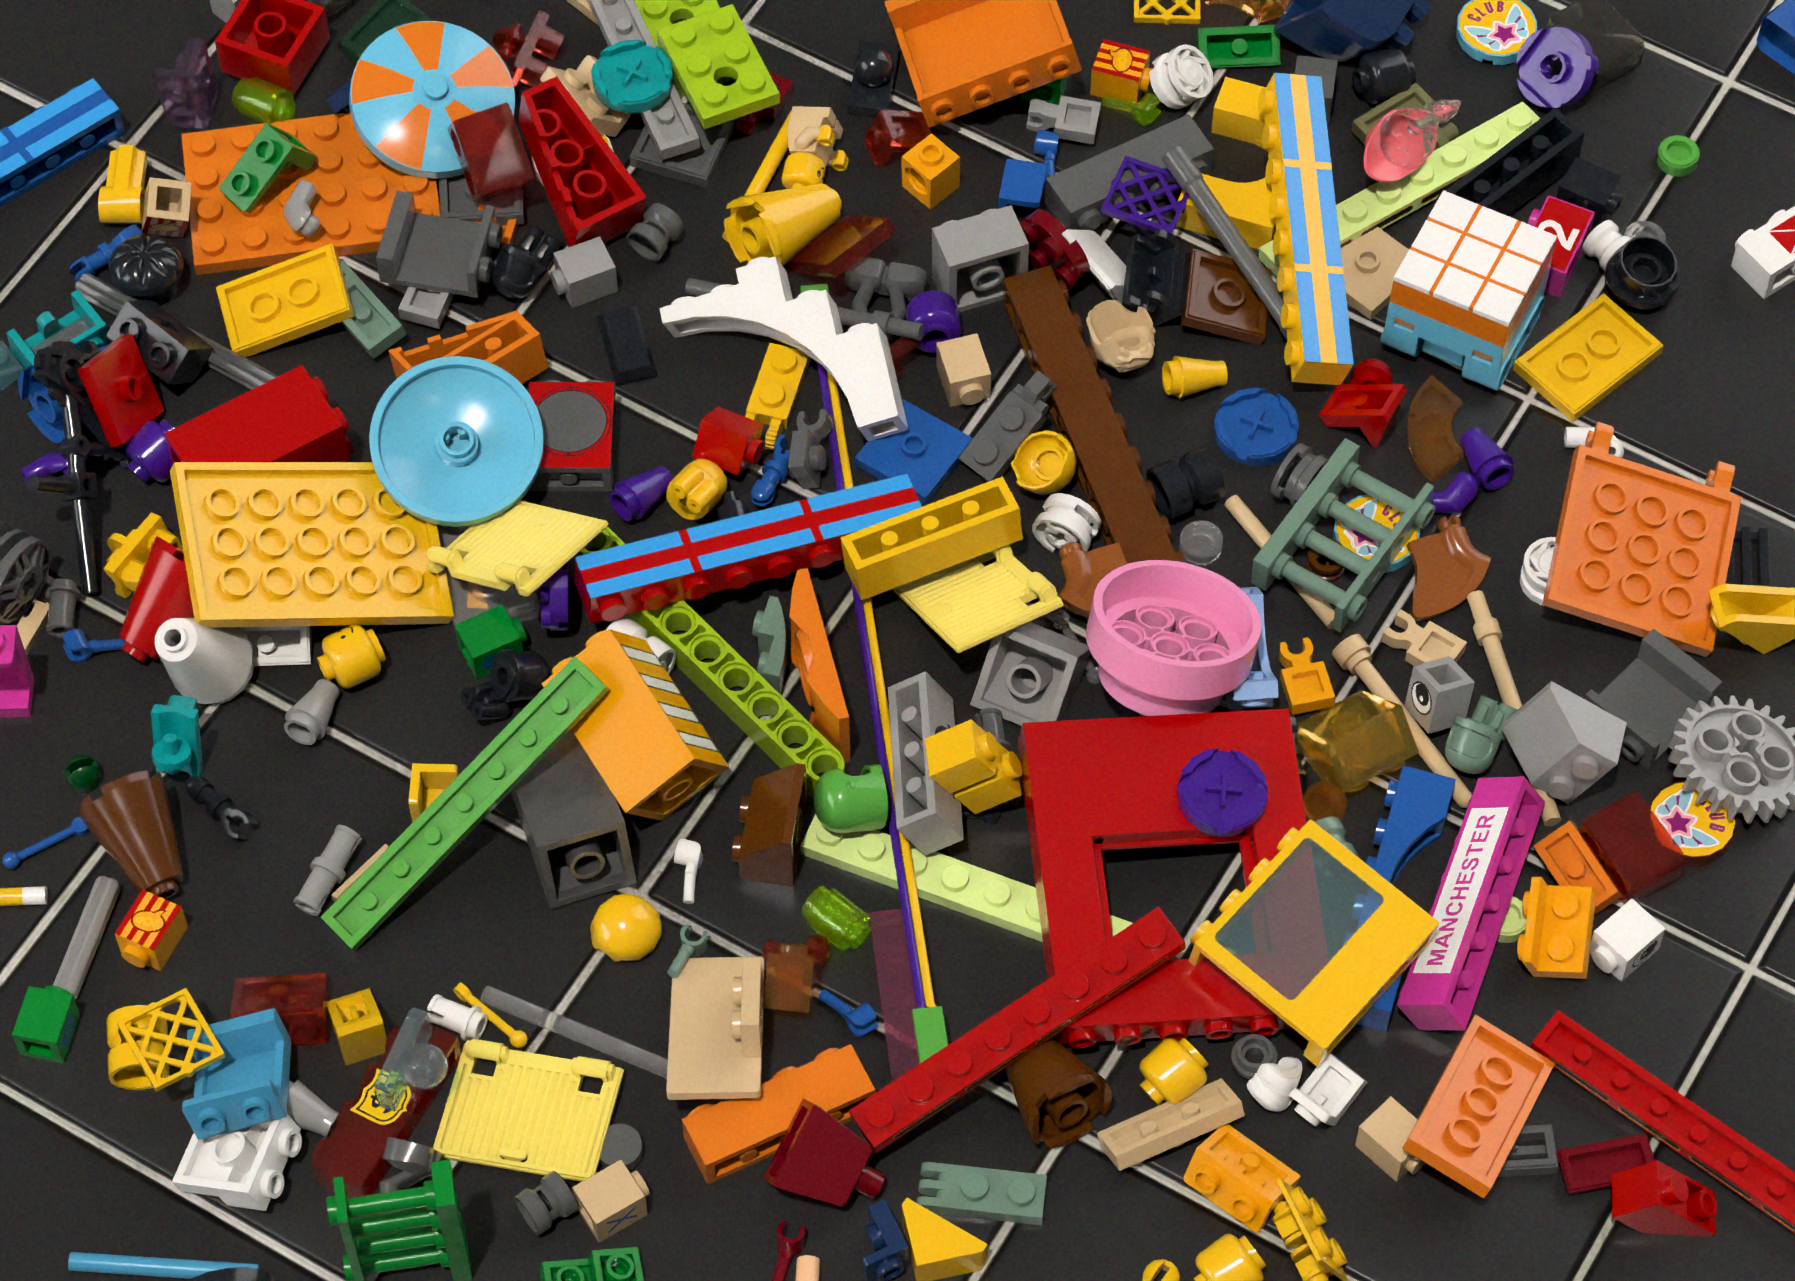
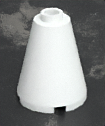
M173 618L164 622L157 630L155 648L174 686L183 696L197 699V704L207 705L230 701L244 690L252 677L254 668L252 665V642L239 627L208 628L198 624L194 618Z

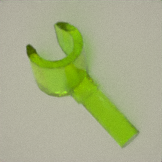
M1146 93L1138 103L1104 96L1102 100V106L1131 113L1138 123L1145 126L1152 123L1161 113V110L1156 109L1160 100L1151 93Z

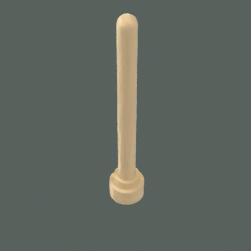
M1354 634L1340 642L1332 652L1336 662L1343 670H1349L1351 674H1358L1433 773L1456 779L1452 798L1461 808H1468V802L1472 797V793L1371 664L1372 656L1369 654L1371 648L1360 634Z

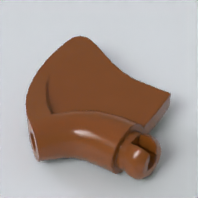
M1452 515L1448 520L1445 516L1438 521L1437 527L1440 533L1418 538L1408 542L1406 545L1415 570V586L1410 611L1415 621H1424L1443 615L1467 600V595L1478 588L1488 570L1491 557L1473 547L1465 527H1461V520L1456 515Z
M1069 542L1061 547L1059 556L1062 559L1061 567L1066 583L1058 597L1061 598L1063 607L1075 614L1089 618L1094 592L1099 582L1114 569L1127 564L1119 542L1088 552L1083 551L1082 546L1077 542Z

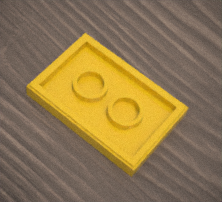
M332 243L216 287L231 349L245 358L355 317L338 253Z
M1603 293L1515 360L1513 370L1573 423L1661 355L1664 345Z

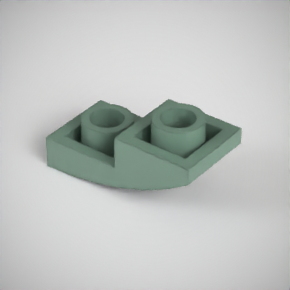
M769 596L765 611L758 610L756 613L752 635L758 637V648L761 655L757 672L782 695L787 666L785 621L778 597Z

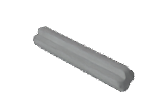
M99 876L95 880L53 983V986L63 988L70 994H73L75 999H77L121 890L119 882L114 878Z

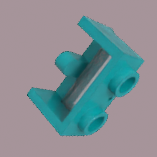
M78 289L71 293L74 310L59 320H56L50 311L43 312L36 320L39 332L23 341L14 328L7 332L11 355L18 359L25 369L34 365V357L37 350L51 346L53 342L61 340L63 342L70 341L75 344L77 350L80 349L78 343L86 340L95 342L97 347L109 343V338L106 336L108 333L107 325Z

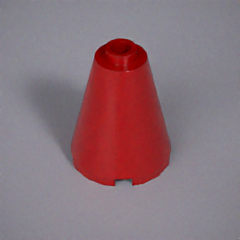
M156 536L151 544L118 636L126 641L121 649L143 663L148 656L155 660L160 657L155 648V635L164 622L173 618H194L184 553Z

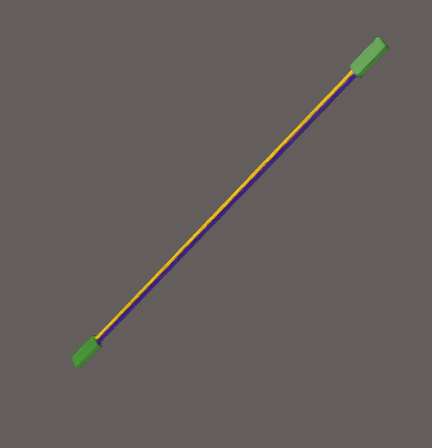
M828 284L800 286V294L809 290H827L829 293ZM817 362L824 409L830 415L833 422L828 438L836 489L840 491L852 488L853 481L836 379ZM851 581L878 760L882 767L887 789V818L917 1005L916 1009H912V1022L920 1064L946 1047L948 1041L942 1006H936L934 1001L910 842L897 830L890 717L871 597L861 601Z

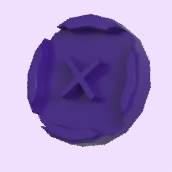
M1219 748L1207 749L1192 757L1181 772L1176 790L1179 808L1188 822L1204 833L1218 837L1237 836L1253 828L1264 813L1268 797L1266 777L1257 763L1242 752L1230 750V752L1218 751Z

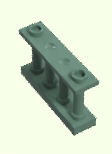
M1346 438L1253 559L1251 578L1252 584L1266 591L1275 578L1281 580L1285 577L1335 605L1333 629L1338 632L1343 630L1350 619L1353 621L1358 620L1367 605L1368 598L1366 597L1416 529L1418 527L1424 529L1428 525L1436 509V506L1432 504L1433 485L1426 483L1416 498L1412 499L1361 471V465L1358 464L1360 446ZM1344 486L1347 488L1354 486L1404 514L1391 530L1338 501V494ZM1331 516L1381 545L1371 559L1367 560L1316 532L1315 525L1320 518L1324 517L1327 519ZM1299 547L1302 549L1309 547L1358 574L1348 590L1344 591L1292 562V556Z

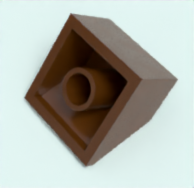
M796 763L753 779L750 796H742L739 822L745 823L743 835L735 834L732 847V861L739 862L740 879L787 886L794 885L808 808L806 764Z

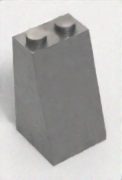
M570 730L511 791L550 909L637 884L626 825L616 798L572 730Z

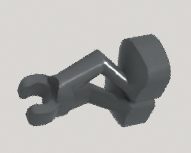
M863 256L849 257L844 281L848 288L857 292L851 303V310L868 313L867 307L873 294L890 296L891 304L890 313L894 314V318L905 320V302H910L913 297L924 292L927 282L926 271L914 265L891 262L889 266H886L885 262L880 259ZM893 335L887 338L888 341H890L893 338Z
M388 1137L382 1158L393 1167L402 1170V1172L380 1181V1193L409 1189L422 1179L432 1176L430 1162L440 1161L442 1153L429 1146Z

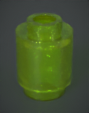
M257 77L241 79L232 95L233 107L238 109L241 115L260 123L273 125L276 121L284 122L285 120H291L295 113L296 105L291 91Z
M820 886L808 897L803 905L801 914L807 918V925L841 951L849 947L853 949L859 947L870 932V927L867 925L869 914L836 889L829 890L825 886Z

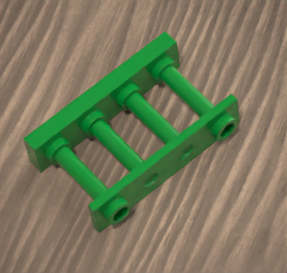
M450 1159L430 1162L433 1180L424 1181V1187L349 1198L343 1176L333 1178L335 1196L326 1197L330 1226L339 1225L347 1254H343V1266L346 1281H367L366 1275L438 1263L441 1264V1268L450 1266L453 1281L472 1280L467 1235Z

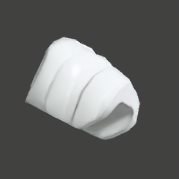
M1283 1057L1278 1064L1263 1063L1259 1066L1253 1078L1248 1081L1247 1089L1265 1109L1275 1112L1284 1111L1294 1100L1289 1094L1294 1087H1298L1303 1070L1302 1062L1297 1058Z

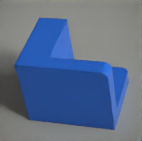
M1006 158L998 198V209L1010 205L1038 208L1041 201L1044 202L1047 164Z

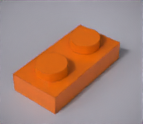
M1571 820L1533 845L1559 886H1592L1597 893L1594 915L1622 897V894Z

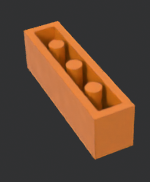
M851 1044L841 1049L829 1048L818 1054L812 1062L798 1068L795 1066L786 1067L777 1072L771 1080L761 1084V1096L759 1098L726 1099L715 1105L704 1104L693 1109L688 1114V1117L682 1119L684 1140L708 1185L775 1155L803 1098L819 1106L840 1123L844 1124L852 1120L849 1110L875 1094L876 1091Z

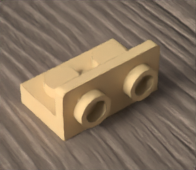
M587 55L577 70L567 68L565 71L548 66L540 80L545 82L557 76L600 134L616 137L632 113L615 111L601 103L594 93L591 69L593 64H596L597 59Z

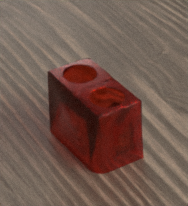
M507 102L454 120L447 129L474 203L529 188L534 184L535 181L527 183V180L533 179L535 176L513 113Z
M1633 791L1583 819L1579 832L1622 894L1620 900L1624 904L1630 899L1637 902L1683 876L1686 860L1682 850L1637 792Z

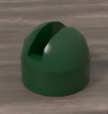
M86 754L76 755L69 759L65 766L67 784L76 793H90L96 790L102 782L100 766L91 756Z

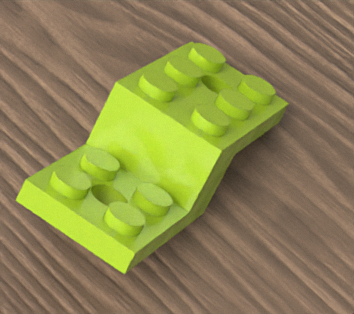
M634 0L655 45L664 50L671 60L673 81L680 98L688 97L703 129L780 103V93L733 4L720 8L717 0ZM678 19H687V20H684V21H681V22H678V23L673 24V22L676 21V20H678ZM734 79L736 80V82H735L734 84H732V85H729V86H723V85H721L722 83H725V82H728V81H731V80H734Z

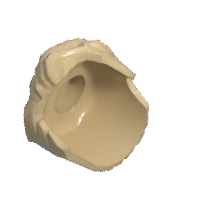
M1106 300L1097 304L1089 311L1086 322L1089 330L1090 344L1099 362L1116 369L1119 373L1131 371L1148 364L1154 355V334L1156 331L1151 317L1144 307L1140 306L1137 312H1132L1126 309L1118 300Z

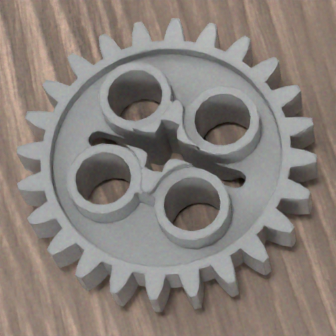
M1731 695L1727 704L1724 705L1717 696H1713L1709 705L1699 700L1694 710L1688 707L1683 717L1678 719L1672 731L1673 735L1668 743V747L1672 749L1668 761L1677 764L1673 772L1674 777L1687 778L1682 789L1684 791L1696 789L1699 793L1695 802L1701 803L1708 799L1712 802V813L1715 814L1722 807L1727 809L1729 820H1733L1737 812L1743 814L1747 823H1751L1756 814L1765 823H1768L1773 813L1781 819L1785 816L1788 809L1795 810V727L1785 729L1782 726L1786 718L1784 715L1774 719L1769 716L1770 706L1768 705L1758 711L1754 709L1752 699H1748L1744 706H1739L1735 696Z

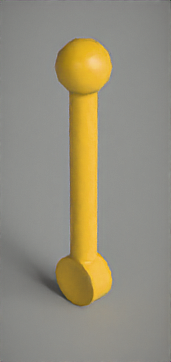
M460 982L453 988L454 993L463 1002L467 1001L471 1006L477 1005L481 1007L482 1013L487 1014L488 1020L510 1037L509 1040L513 1047L522 1048L526 1045L528 1040L526 1033L522 1030H514L478 1000L466 985Z

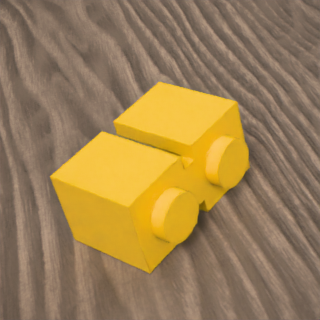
M972 719L925 738L929 777L950 794L954 792L955 798L974 814L1021 796L1019 777L1022 776V766L1017 755L1005 749L997 742L992 733L984 731Z

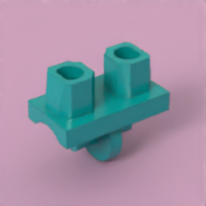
M172 695L167 705L154 704L151 711L154 742L152 761L158 772H167L170 775H175L179 771H184L191 776L200 777L203 770L197 699Z

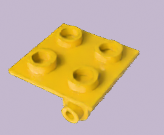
M1282 1178L1277 1179L1286 1201L1278 1203L1273 1209L1275 1215L1272 1220L1282 1239L1285 1240L1286 1248L1295 1249L1290 1256L1296 1262L1295 1265L1302 1277V1281H1329L1328 1278L1332 1275L1337 1276L1342 1281H1348L1342 1265L1347 1263L1346 1256L1334 1238H1327L1321 1226L1327 1222V1219L1314 1197L1308 1199L1300 1186L1293 1188Z

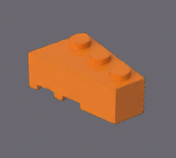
M517 310L465 326L467 332L443 340H441L440 334L427 338V345L403 352L401 347L388 350L396 379L409 369L423 362L450 356L472 357L490 362L510 373L521 384L548 368L540 333Z

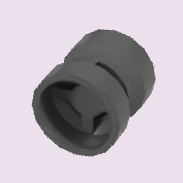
M653 203L643 214V222L636 223L628 232L627 241L632 249L641 257L652 262L659 261L668 249V242L675 241L684 231V225L680 217L672 209L660 203Z
M552 1171L541 1178L540 1185L533 1190L526 1188L513 1196L520 1214L531 1230L538 1236L550 1229L552 1221L559 1216L566 1218L579 1210L571 1190L556 1171Z

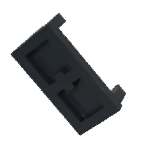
M1155 229L1154 237L1162 243H1152L1148 238L1140 234L1130 237L1122 305L1129 311L1137 312L1138 307H1144L1151 317L1153 327L1184 314L1191 253L1190 244L1180 242L1170 233L1161 229Z

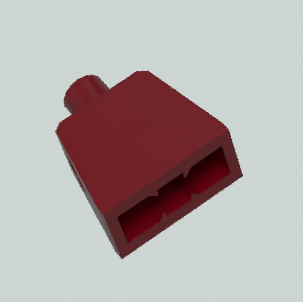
M803 1098L763 1179L777 1188L838 1206H844L852 1190L871 1199L876 1197L883 1185L885 1174L866 1165L873 1148L870 1144L822 1108Z

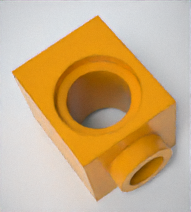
M931 133L902 156V187L931 210L960 187V156Z

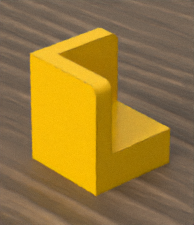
M412 763L409 791V808L412 823L459 775L457 765Z

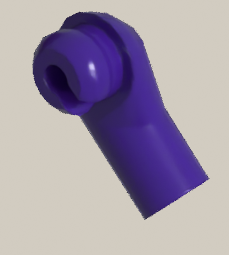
M1469 472L1456 474L1454 480L1443 492L1433 493L1432 504L1436 506L1434 513L1457 514L1462 512L1477 495L1479 488L1477 479Z

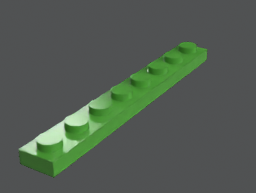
M574 656L338 898L321 918L351 949L357 950L610 689Z

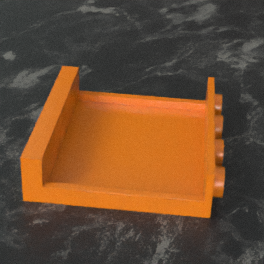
M888 0L884 2L928 128L1082 71L1072 39L1056 0Z

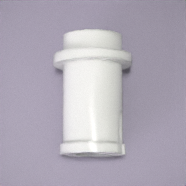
M436 994L431 999L427 1010L433 1011V1014L428 1012L425 1015L426 1022L434 1023L457 1032L464 1041L471 1038L479 1039L488 1021V1016L482 1013L481 1007L474 1005L469 1008L446 999L439 994Z

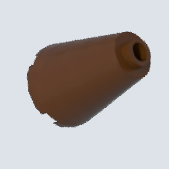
M148 770L122 776L101 786L100 789L103 796L94 802L91 801L89 795L83 799L78 806L81 820L137 891L140 893L143 889L164 899L175 895L179 891L178 885L184 880L166 786L160 772L156 771L154 778L150 777Z
M1053 1037L1004 1069L1027 1132L1038 1145L1040 1141L1045 1142L1048 1148H1058L1075 1142L1094 1128L1090 1121L1099 1111L1105 1116L1110 1108L1113 1096L1110 1086L1105 1079Z

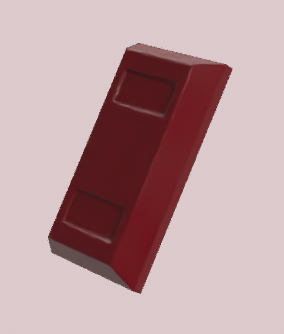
M1647 1133L1556 1150L1568 1195L1611 1187L1612 1174L1655 1161Z

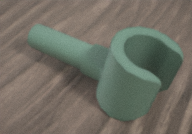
M684 925L681 928V948L667 971L670 977L676 978L688 958L691 956H701L707 951V931L703 932L700 940L693 942L688 940L692 934V926Z

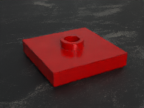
M133 334L120 336L78 369L80 378L110 447L125 444L146 422L153 421L165 411Z

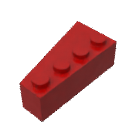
M557 76L522 92L518 122L567 246L571 247L599 236L603 243H606L630 231L636 223H642L647 196Z

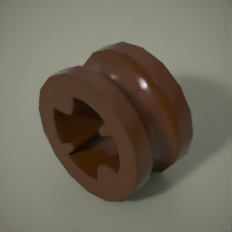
M1331 539L1332 541H1334V542H1336V543L1342 545V544L1339 543L1338 541ZM1309 548L1306 564L1308 571L1328 582H1334L1341 578L1345 567L1336 562L1332 566H1329V562H1326V566L1320 564L1319 557L1323 555Z

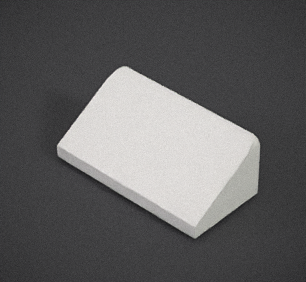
M1066 229L1062 236L1069 244L1075 240L1080 244L1090 265L1089 274L1113 300H1118L1122 304L1126 265L1096 232L1092 230Z
M312 626L239 627L252 642L253 666L311 664Z

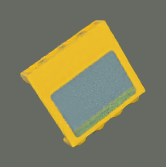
M1310 819L1300 831L1293 827L1286 833L1277 846L1280 852L1271 862L1264 858L1257 864L1248 877L1251 883L1242 893L1235 889L1229 894L1219 908L1222 914L1213 924L1206 920L1200 925L1190 939L1194 946L1188 961L1195 967L1204 957L1212 961L1309 1042L1303 1056L1318 1067L1431 942L1439 922Z

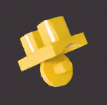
M151 512L136 530L133 529L127 537L119 533H113L108 538L107 545L113 553L106 560L107 565L103 569L115 583L117 595L127 599L135 591L151 544L156 536L183 552L179 538L168 531L161 516Z

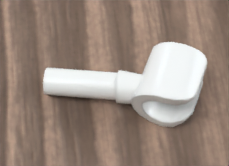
M681 838L675 850L674 863L686 866L683 903L693 904L697 869L702 865L703 854L698 842Z

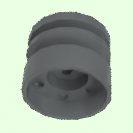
M1 519L0 622L9 624L22 617L33 604L32 601L38 598L49 573L51 550L47 542L30 536L25 531L19 529L12 530L10 524Z

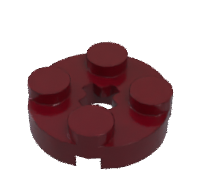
M1037 209L1019 222L1031 250L1029 251L1028 261L1035 269L1051 265L1057 281L1062 279L1066 284L1067 290H1070L1089 272L1090 265L1082 247L1077 240L1071 244L1068 243L1061 235L1067 228L1053 215L1042 209Z

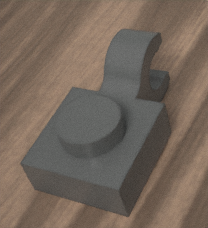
M820 409L819 420L811 425V420L805 411L799 412L796 419L798 430L792 431L788 469L803 489L819 488L821 471L826 468V452L819 443L830 433L833 422L825 409Z

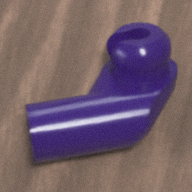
M60 452L47 453L20 469V473L26 484L27 479L31 475L52 476L61 470L64 475L69 474L67 459L62 457Z

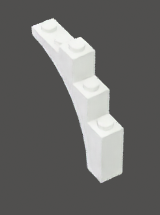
M776 257L755 258L749 261L746 266L736 268L739 282L737 285H720L713 288L711 293L698 297H681L674 300L671 305L659 308L662 323L674 338L702 332L740 331L768 336L799 349L821 364L836 379L848 399L857 428L868 442L909 430L888 339L877 323H861L850 327L848 332L843 333L837 304L827 290L805 291L799 294L796 299H793L787 272Z

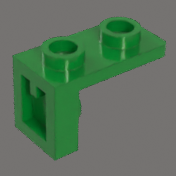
M266 123L220 185L219 190L242 211L250 213L284 166L291 168L294 164L309 170L318 157L291 133Z

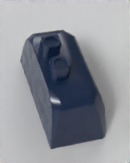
M1291 0L1275 25L1274 30L1316 55L1345 62L1377 49L1384 42L1390 48L1395 49L1407 46L1414 33L1403 22L1404 17L1411 24L1416 23L1426 16L1431 5L1426 0Z

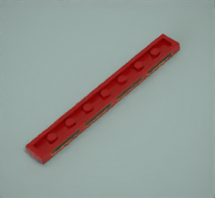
M1159 907L1155 908L850 1109V1117L868 1143L873 1147L874 1152H879L1185 950V941Z
M1557 1010L1532 1041L1531 1049L1555 1063L1554 1068L1795 1234L1794 1171Z

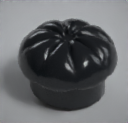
M135 235L128 238L113 250L108 265L110 279L121 291L138 300H153L159 306L168 302L176 293L178 281L184 269L183 257L176 245L158 235Z
M1643 235L1627 241L1622 250L1609 260L1606 265V281L1612 294L1621 303L1640 310H1651L1664 305L1676 294L1680 285V270L1674 252L1665 242L1656 237Z

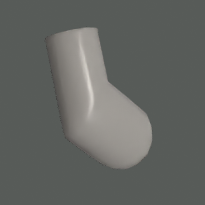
M301 180L284 206L283 214L291 229L295 232L299 230L302 235L309 237L314 234L320 225L319 218L312 215L309 208L317 189L310 182Z

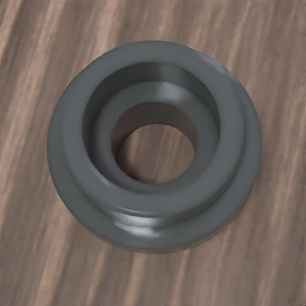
M1258 1034L1247 1035L1239 1039L1233 1046L1231 1053L1233 1068L1239 1075L1247 1079L1253 1078L1261 1064H1277L1278 1059L1277 1050L1273 1043L1266 1037ZM1252 1054L1258 1055L1262 1062L1257 1064L1250 1063L1246 1060V1057Z

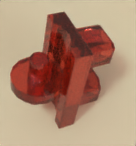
M538 11L526 37L521 34L523 28L518 23H512L510 28H498L494 33L492 42L499 50L498 54L502 60L508 61L510 56L516 57L509 72L514 90L519 81L532 87L543 83L540 78L548 66L551 67V65L531 55L533 51H536L554 60L565 37L553 28L546 26L550 15L543 11Z

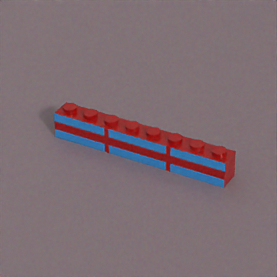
M908 474L577 556L575 557V585L590 624L604 620L614 621L627 614L643 610H657L666 604L686 599H700L707 594L729 588L740 589L750 583L769 578H783L800 569L828 566L832 562L844 559L840 537L922 506Z

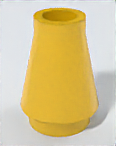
M1174 356L1172 361H1165L1163 363L1162 383L1167 395H1175L1177 398H1182L1227 384L1228 373L1223 360L1210 361Z

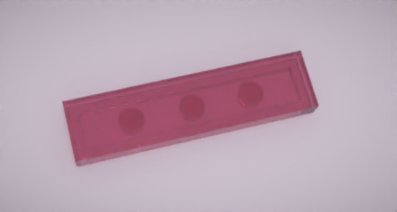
M902 909L869 912V924L891 1082L919 1065L912 1022V1009H916L917 1005Z

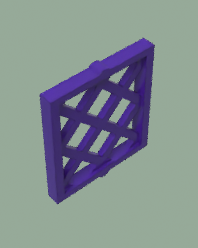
M1125 156L1115 179L1111 181V188L1103 203L1101 213L1155 232V229H1161L1173 235L1181 215L1185 212L1189 195L1185 192L1183 199L1177 202L1172 191L1181 189V187L1169 170ZM1130 169L1135 179L1122 183L1121 178L1124 171ZM1138 170H1141V171H1144V172H1147V173H1150V174L1141 176V175L1139 174ZM1157 178L1162 188L1149 192L1144 182ZM1165 179L1176 183L1168 186ZM1139 185L1144 195L1131 199L1126 189ZM1120 191L1125 201L1112 205L1110 202L1114 193ZM1166 194L1171 204L1158 208L1153 198ZM1147 201L1152 211L1139 215L1134 205ZM1128 207L1131 214L1120 210ZM1174 210L1176 215L1172 223L1166 224L1161 214ZM1156 217L1159 224L1147 219Z

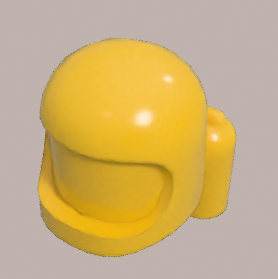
M706 459L694 460L688 463L669 483L666 495L667 501L672 509L683 518L688 520L700 519L721 500L723 493L727 489V479L723 470L716 463Z

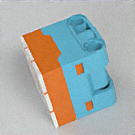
M1443 190L1394 275L1386 323L1380 343L1415 358L1422 350L1432 356L1463 367L1462 377L1498 391L1533 330L1545 301L1544 292L1557 236Z

